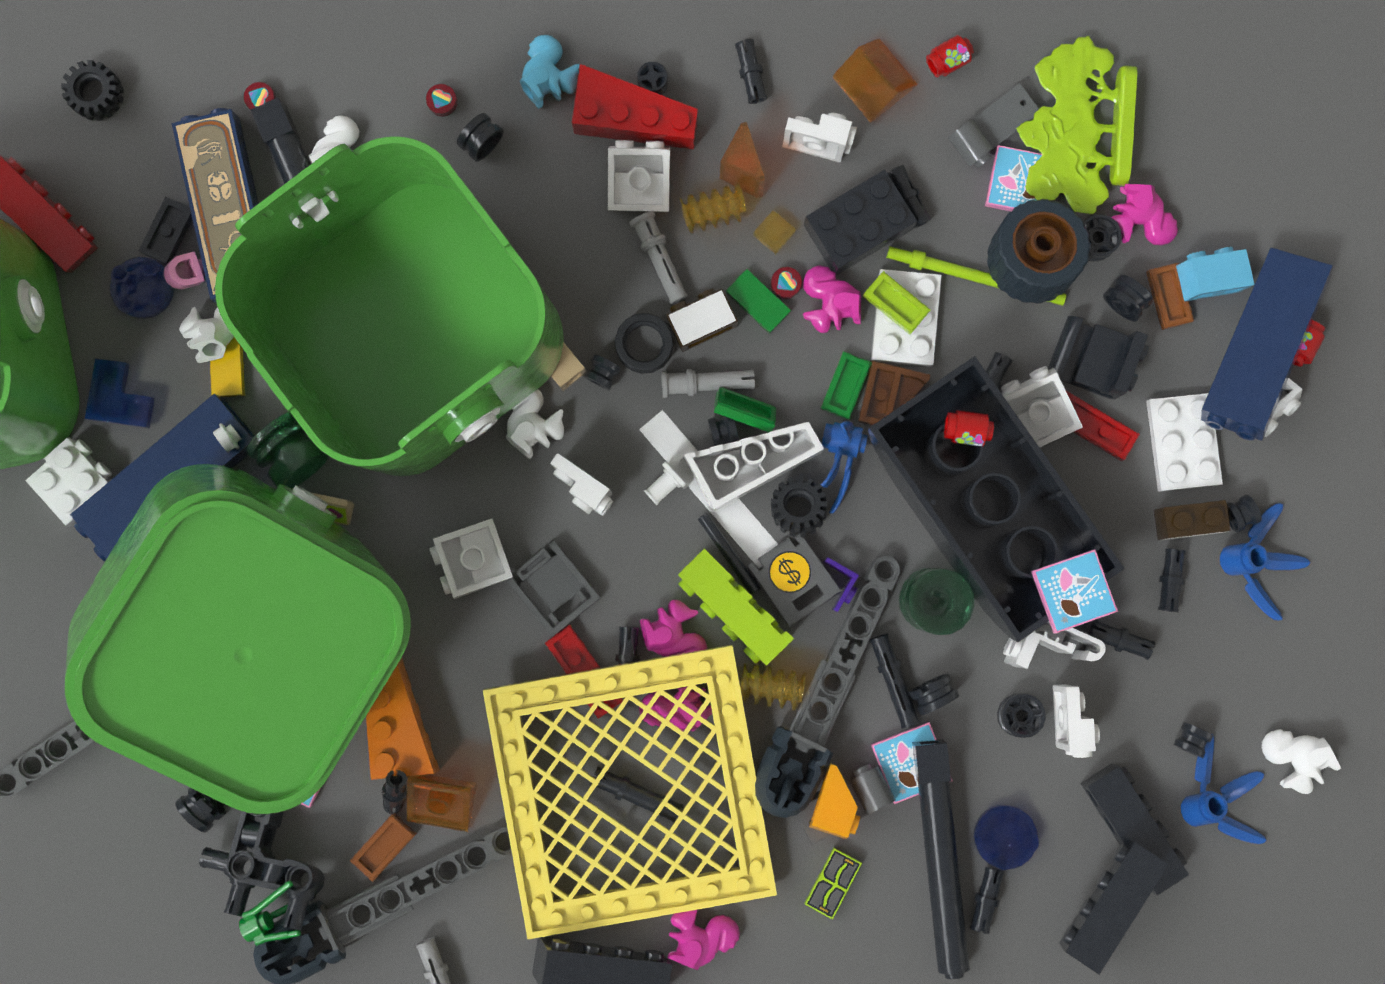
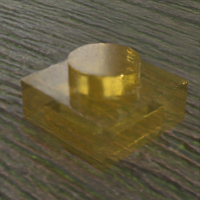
M772 210L753 232V236L776 255L794 235L796 229Z

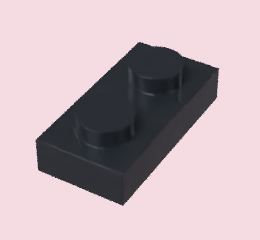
M165 196L138 251L167 265L174 258L193 220L190 207Z

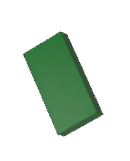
M748 269L726 290V294L769 334L791 313V310Z
M843 351L820 409L849 420L872 362Z
M719 387L715 396L714 413L767 432H771L774 429L776 422L775 406Z

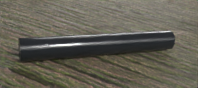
M705 513L698 518L699 523L748 592L752 595L761 587L710 515Z

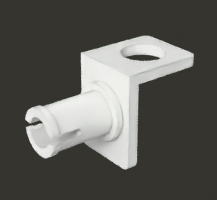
M687 445L668 463L664 462L662 464L664 473L650 487L644 490L656 505L676 487L686 489L695 480L692 473H683L679 466L680 461L684 458V454L697 452L691 445Z

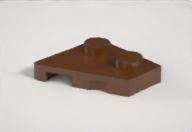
M872 361L858 422L874 425L914 398L928 382L930 374Z

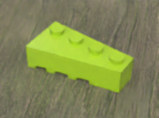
M705 548L678 574L682 579L678 585L690 597L695 593L703 601L700 607L711 619L717 615L725 623L721 629L733 641L739 638L747 646L743 652L755 664L761 660L767 666L794 639L787 631L784 632L780 628L776 620L765 609L760 607L757 601L740 584L738 585L735 579Z

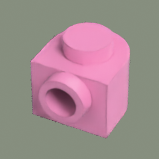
M195 251L176 256L165 266V280L173 288L186 289L198 286L205 281L202 260L200 258L197 259Z

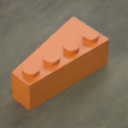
M402 658L366 715L371 780L384 779L392 770L394 771V776H396V770L403 771L406 776L434 774L440 771Z

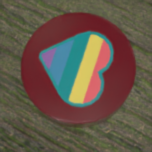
M263 82L252 83L244 92V102L250 110L276 98L271 87Z
M436 84L428 90L426 103L433 114L444 117L455 111L458 101L454 90L450 86Z
M791 267L779 268L771 279L773 293L782 299H790L796 296L802 285L800 274Z

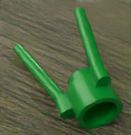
M287 881L254 908L242 913L243 918L239 921V928L247 942L254 941L255 945L258 946L267 941L287 939L301 935L300 930L268 934V931L274 927L273 919L285 914L288 904L271 913L268 911L262 912L265 907L293 885L292 881Z

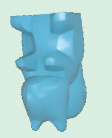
M550 35L535 37L529 44L530 49L527 53L531 59L523 69L520 84L524 93L540 109L543 106V98L548 93H551L556 100L560 101L561 90L567 94H574L576 92L577 75L579 74L578 69L580 66L575 64L560 71L555 65L562 57V45Z

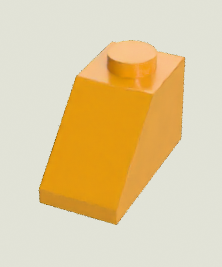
M830 764L827 768L809 827L847 839L850 833L855 835L860 821V816L856 815L858 807L838 767Z

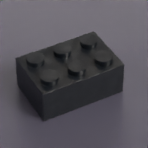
M884 169L807 215L803 226L831 271L838 275L912 231L917 220Z

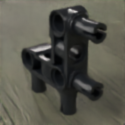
M241 811L230 852L205 847L201 855L212 857V860L203 858L199 860L200 867L223 871L229 877V883L232 886L223 913L242 917L251 888L255 889V886L277 890L287 881H292L293 885L285 891L290 899L281 926L302 930L309 901L312 902L316 894L324 886L325 877L323 872L319 868L304 862L287 858L281 861L276 860L275 856H272L271 846L276 829L281 825L283 811L270 814H254ZM250 860L251 867L245 874L244 865ZM308 872L309 881L305 887H302L301 878Z

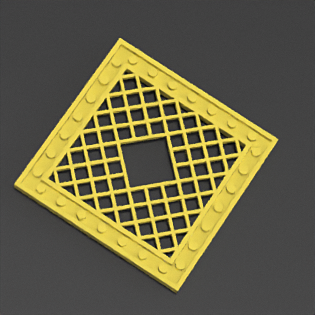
M733 645L483 690L527 939L777 895L762 808L755 796L756 774ZM707 683L709 694L696 685ZM687 686L678 700L665 691ZM691 689L706 698L697 712L682 703ZM656 692L648 705L634 697L635 695ZM660 694L675 704L666 718L651 709ZM624 698L616 711L602 702ZM629 700L643 709L635 723H632L620 714ZM710 702L714 725L701 716ZM594 703L585 716L572 708L574 706ZM597 706L613 715L604 729L589 720ZM679 707L693 716L684 731L670 722V719ZM562 709L554 722L540 713ZM566 711L581 720L572 735L557 725ZM647 713L662 722L653 736L638 727ZM532 714L523 726L521 716ZM535 717L550 726L541 740L527 731ZM616 718L631 728L622 742L607 732ZM697 720L711 729L703 743H700L688 734ZM585 724L599 733L591 747L576 738ZM665 726H668L680 735L671 749L657 740ZM553 730L569 739L560 753L545 744ZM635 731L649 740L640 755L626 746V743ZM715 733L720 756L706 747ZM525 737L537 744L529 757ZM603 737L618 746L609 760L594 751ZM684 738L699 748L690 762L675 753ZM572 742L587 752L578 766L563 756ZM653 744L667 753L659 767H656L644 758ZM541 748L555 757L547 771L532 762ZM621 750H624L673 784L638 835L587 800ZM703 751L717 760L708 775L694 766V763ZM591 755L605 764L597 778L581 769ZM671 757L686 766L677 780L662 771ZM559 761L574 770L565 784L551 775ZM721 764L726 787L712 778ZM531 768L543 776L535 788ZM689 770H692L704 779L695 793L681 784ZM577 774H580L592 783L583 797L569 788ZM546 779L561 788L553 802L538 793ZM708 782L722 791L714 805H711L699 796ZM677 788L691 797L683 811L668 802ZM565 792L580 801L571 815L556 806ZM726 796L728 798L731 818L718 810ZM536 799L548 806L541 819L539 818ZM695 801L710 810L701 824L686 815ZM583 805L598 814L589 828L575 819ZM664 806L678 815L670 829H667L655 820ZM552 810L567 820L558 833L543 824ZM713 814H716L728 823L719 837L705 828ZM602 817L616 827L608 840H605L593 831ZM683 819L697 828L688 842L673 833ZM570 823L585 832L576 846L562 837ZM651 825L666 834L657 848L643 839ZM732 826L737 849L723 840ZM542 830L554 838L546 851ZM620 830L634 839L626 853L611 844ZM701 832L715 841L706 855L692 846ZM589 836L604 845L595 858H592L580 849ZM670 837L684 847L675 861L661 851ZM558 841L572 850L564 864L549 855ZM638 843L653 852L644 866L630 857ZM719 845L733 853L725 867L711 859ZM607 849L622 858L613 872L599 863ZM688 850L702 859L694 873L679 864ZM576 854L590 863L582 877L567 868ZM657 856L671 865L662 879L648 870ZM738 858L740 867L731 868ZM626 861L640 870L631 884L617 875ZM548 862L560 869L552 881L550 879ZM706 863L718 870L699 874ZM594 867L609 876L600 890L586 881ZM675 869L686 875L685 877L669 879ZM563 873H566L578 882L569 895L554 886ZM644 874L655 881L637 885ZM613 880L623 886V888L606 890ZM582 885L593 892L575 896ZM553 892L561 897V899L554 900Z

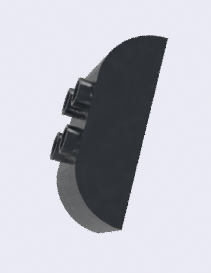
M976 356L957 367L868 429L872 445L899 492L977 603L1012 640L1020 642L1049 621L1031 571L1091 550H1095L1106 581L1125 569ZM956 410L988 414L989 421L994 422L992 440L986 441L984 446L955 443L951 439L944 438L947 413H955ZM981 504L987 506L986 512L980 511ZM999 509L1004 510L1002 516H998Z

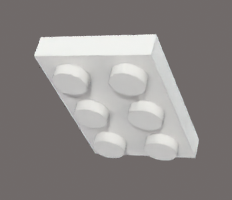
M880 269L879 275L883 271L931 311L909 335L876 308L871 361L932 367L934 363L941 275Z
M1208 393L1149 399L1146 401L1158 492L1223 484L1216 430L1207 426L1204 421H1201V410Z

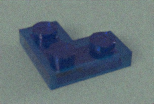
M95 358L85 419L150 429L155 398L125 393L130 364Z

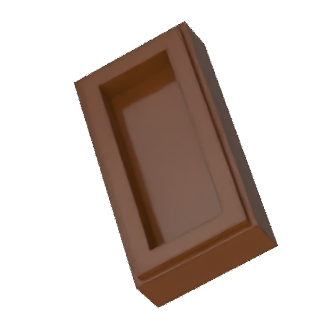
M1179 263L1150 269L1146 272L1162 330L1194 322L1189 301H1184L1176 268Z
M393 813L352 857L350 862L373 882L417 833L396 813Z

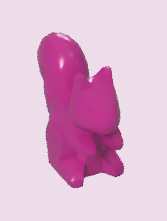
M1125 184L1124 187H1120L1119 191L1126 195V203L1113 206V210L1122 214L1112 216L1111 218L1118 223L1121 229L1122 243L1130 241L1134 225H1143L1144 235L1153 245L1162 246L1172 242L1178 233L1177 220L1173 218L1172 213H1164V203L1155 192V187L1143 184Z
M819 265L808 270L803 279V289L810 297L822 299V309L804 312V319L810 321L813 327L823 334L829 331L831 321H834L837 330H841L843 318H852L855 324L860 325L861 291L856 290L846 281L836 280V273L831 271L830 267Z
M679 600L669 602L668 614L663 607L658 608L657 621L650 622L646 618L639 620L644 643L648 651H653L658 655L666 657L708 649L706 640L700 634L683 632L682 622L696 616L698 611L690 609Z
M687 686L678 688L679 691L673 697L678 700ZM691 689L682 703L697 712L703 704L700 700L702 695ZM656 692L648 693L641 702L648 705ZM660 694L651 709L666 718L675 704ZM708 705L701 714L703 718L707 719L712 714L711 705ZM639 707V711H640V715H641V713L643 712V709ZM679 707L670 719V722L681 730H685L693 716ZM649 713L643 719L644 722H647L652 727L655 725L659 727L662 724L661 721ZM697 720L691 731L694 732L702 723Z
M698 909L673 914L671 923L680 931L670 932L669 936L678 941L676 951L668 953L667 958L698 970L701 966L711 962L718 950L726 953L730 948L733 949L737 941H739L740 931L737 923L731 917L725 915L715 916L709 921L706 928L703 929L695 925Z

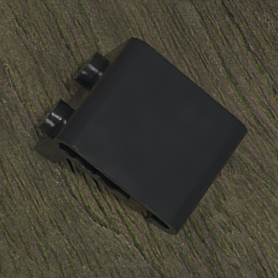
M1067 316L1048 370L1055 368L1061 381L1108 399L1115 400L1126 394L1127 391L1131 392L1138 379V374H1135L1138 362L1142 363L1149 349V346L1145 344L1148 335L1135 331L1127 336L1099 324L1094 325L1093 328L1083 324V318Z

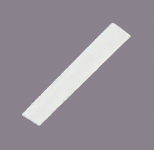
M663 410L639 429L667 463L687 445H691L697 451ZM682 458L679 464L681 471L691 474L687 463ZM694 480L688 487L758 568L762 567L758 558L773 549L778 543L739 498L713 512L698 483Z

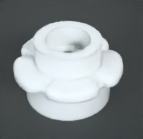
M220 423V427L213 432L214 436L227 453L234 448L238 450L237 442L241 440V437L231 424L225 427Z

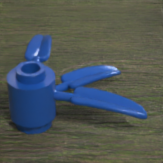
M850 421L834 422V425L826 423L823 434V448H827L828 452L835 453L829 474L821 483L822 487L827 488L831 485L838 473L842 455L848 456L842 485L829 511L830 514L837 510L845 495L852 473L853 457L857 458L858 452L864 453L868 435L862 434L863 428L854 426Z
M1280 503L1268 508L1261 515L1262 521L1252 525L1248 531V536L1251 538L1248 543L1228 545L1223 548L1220 554V564L1224 572L1231 576L1243 575L1248 582L1245 585V590L1252 600L1266 615L1278 621L1283 620L1280 611L1258 580L1252 578L1250 574L1258 573L1264 567L1268 570H1297L1305 568L1311 563L1305 557L1267 552L1263 546L1258 545L1281 514L1283 504Z
M1213 735L1211 742L1205 745L1204 758L1197 757L1195 780L1201 782L1200 793L1189 795L1183 799L1181 803L1182 817L1189 825L1194 827L1218 823V830L1222 833L1249 843L1262 844L1267 841L1265 836L1226 816L1228 811L1227 803L1233 802L1259 784L1264 778V773L1255 771L1234 779L1220 788L1222 795L1213 791H1206V786L1211 781L1214 752Z

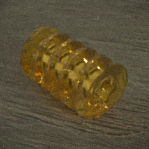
M740 183L735 184L734 193L726 185L723 187L722 196L714 188L711 190L710 199L704 191L699 193V201H696L692 194L688 195L687 204H684L680 198L685 225L691 234H694L695 224H699L702 231H706L707 221H710L714 228H718L719 218H722L728 226L730 225L732 215L740 223L742 222L743 213L746 212Z
M744 663L740 681L742 701L746 703L750 695H753L755 704L759 705L762 698L766 697L767 706L771 707L774 700L778 699L781 709L785 707L787 701H791L792 710L796 711L800 702H802L806 672L798 680L794 670H791L788 677L785 678L784 669L779 668L776 675L773 676L771 667L767 666L763 674H760L759 665L754 664L749 673L747 665Z

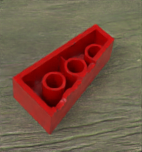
M580 64L572 117L574 134L616 140H631L639 143L664 141V146L694 149L698 109Z
M0 155V209L65 272L72 273L98 248L92 242L95 237L83 225L77 227L70 219L72 214L59 202L55 204L47 196L49 194L48 190L37 180L33 181L25 173L26 169L15 158L11 156L8 159Z

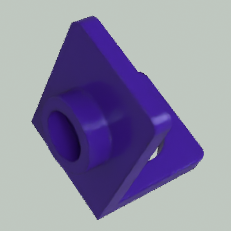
M827 557L824 560L825 564L849 577L847 584L832 608L833 611L838 612L843 602L849 604L858 588L853 585L859 575Z

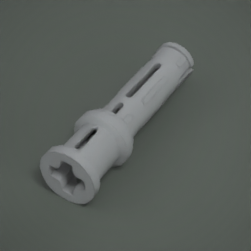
M649 211L635 217L629 224L635 228L642 243L640 245L641 250L644 253L648 252L670 300V304H674L687 298L688 294L664 246L666 244V237L660 233L654 220L655 213L654 211Z
M687 369L683 373H667L666 370L661 371L662 397L668 398L670 394L694 396L697 394V391L718 390L719 387L728 390L754 389V370L696 373L692 369Z

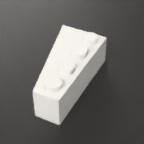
M806 422L766 434L744 438L732 443L717 445L709 449L684 454V460L712 511L715 512L821 454L824 448L810 423Z

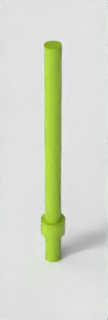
M892 246L888 248L886 258L907 263L910 268L917 270L925 268L998 288L990 273L928 257L925 252L918 250L910 252ZM1063 293L1057 296L1056 299L1047 302L1063 306L1066 294Z

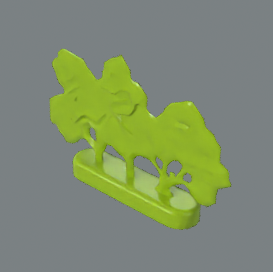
M1090 36L1078 37L1074 44H1061L1053 50L1050 56L1044 57L1035 65V71L1040 84L1056 98V103L1053 107H1041L1034 113L1032 121H1025L1016 129L1026 147L1037 149L1042 154V157L1033 166L1029 167L1025 185L1029 195L1034 196L1036 200L1048 199L1051 201L1056 199L1060 193H1063L1074 212L1094 214L1096 207L1103 204L1109 198L1108 189L1099 177V171L1105 165H1110L1109 178L1112 185L1125 186L1130 179L1137 68L1136 66L1120 67L1116 76L1115 89L1111 90L1106 85L1103 76L1112 68L1114 55L1108 49L1096 47ZM1096 69L1100 71V77H1096L1092 71ZM1091 78L1099 83L1097 89H1101V93L1092 91L1086 85V79ZM1092 95L1098 97L1096 101H1089ZM1103 99L1114 102L1113 124H1099L1094 119V108ZM1103 132L1112 133L1111 157L1104 156L1097 152L1095 148ZM1087 163H1096L1095 168L1088 169L1086 165Z

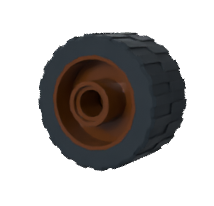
M1048 199L1030 200L1016 206L1000 224L991 239L987 251V265L992 279L998 285L997 287L1007 293L1009 297L1024 303L1040 304L1045 301H1052L1057 296L1062 295L1084 270V266L1089 260L1091 243L1089 242L1088 230L1085 228L1082 219L1071 208Z

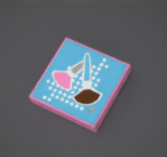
M998 145L995 150L985 206L1012 212L1019 204L1022 205L1030 200L1036 201V198L1030 196L1026 191L1025 185L1029 167L1033 166L1042 157V154Z
M1095 550L1031 571L1053 633H1058L1118 612Z
M930 722L870 744L881 773L896 799L893 801L894 804L919 795L912 742L936 740Z

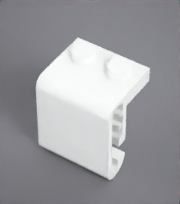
M1048 621L1020 642L1009 638L1004 647L1003 654L1006 655L1005 663L1014 667L1028 669L1038 644L1058 653L1073 654L1071 659L1084 661L1099 660L1104 655L1106 648L1101 640L1074 628L1053 633ZM1067 636L1083 643L1086 647L1085 651H1074L1076 645L1070 642H1063L1064 637Z

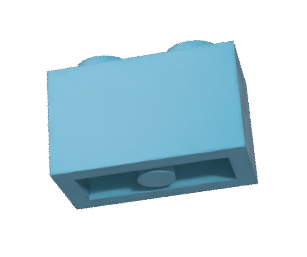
M1225 247L1214 251L1212 255H1206L1205 251L1195 252L1187 255V260L1176 266L1184 301L1239 293L1255 285L1246 249L1234 251L1233 247Z

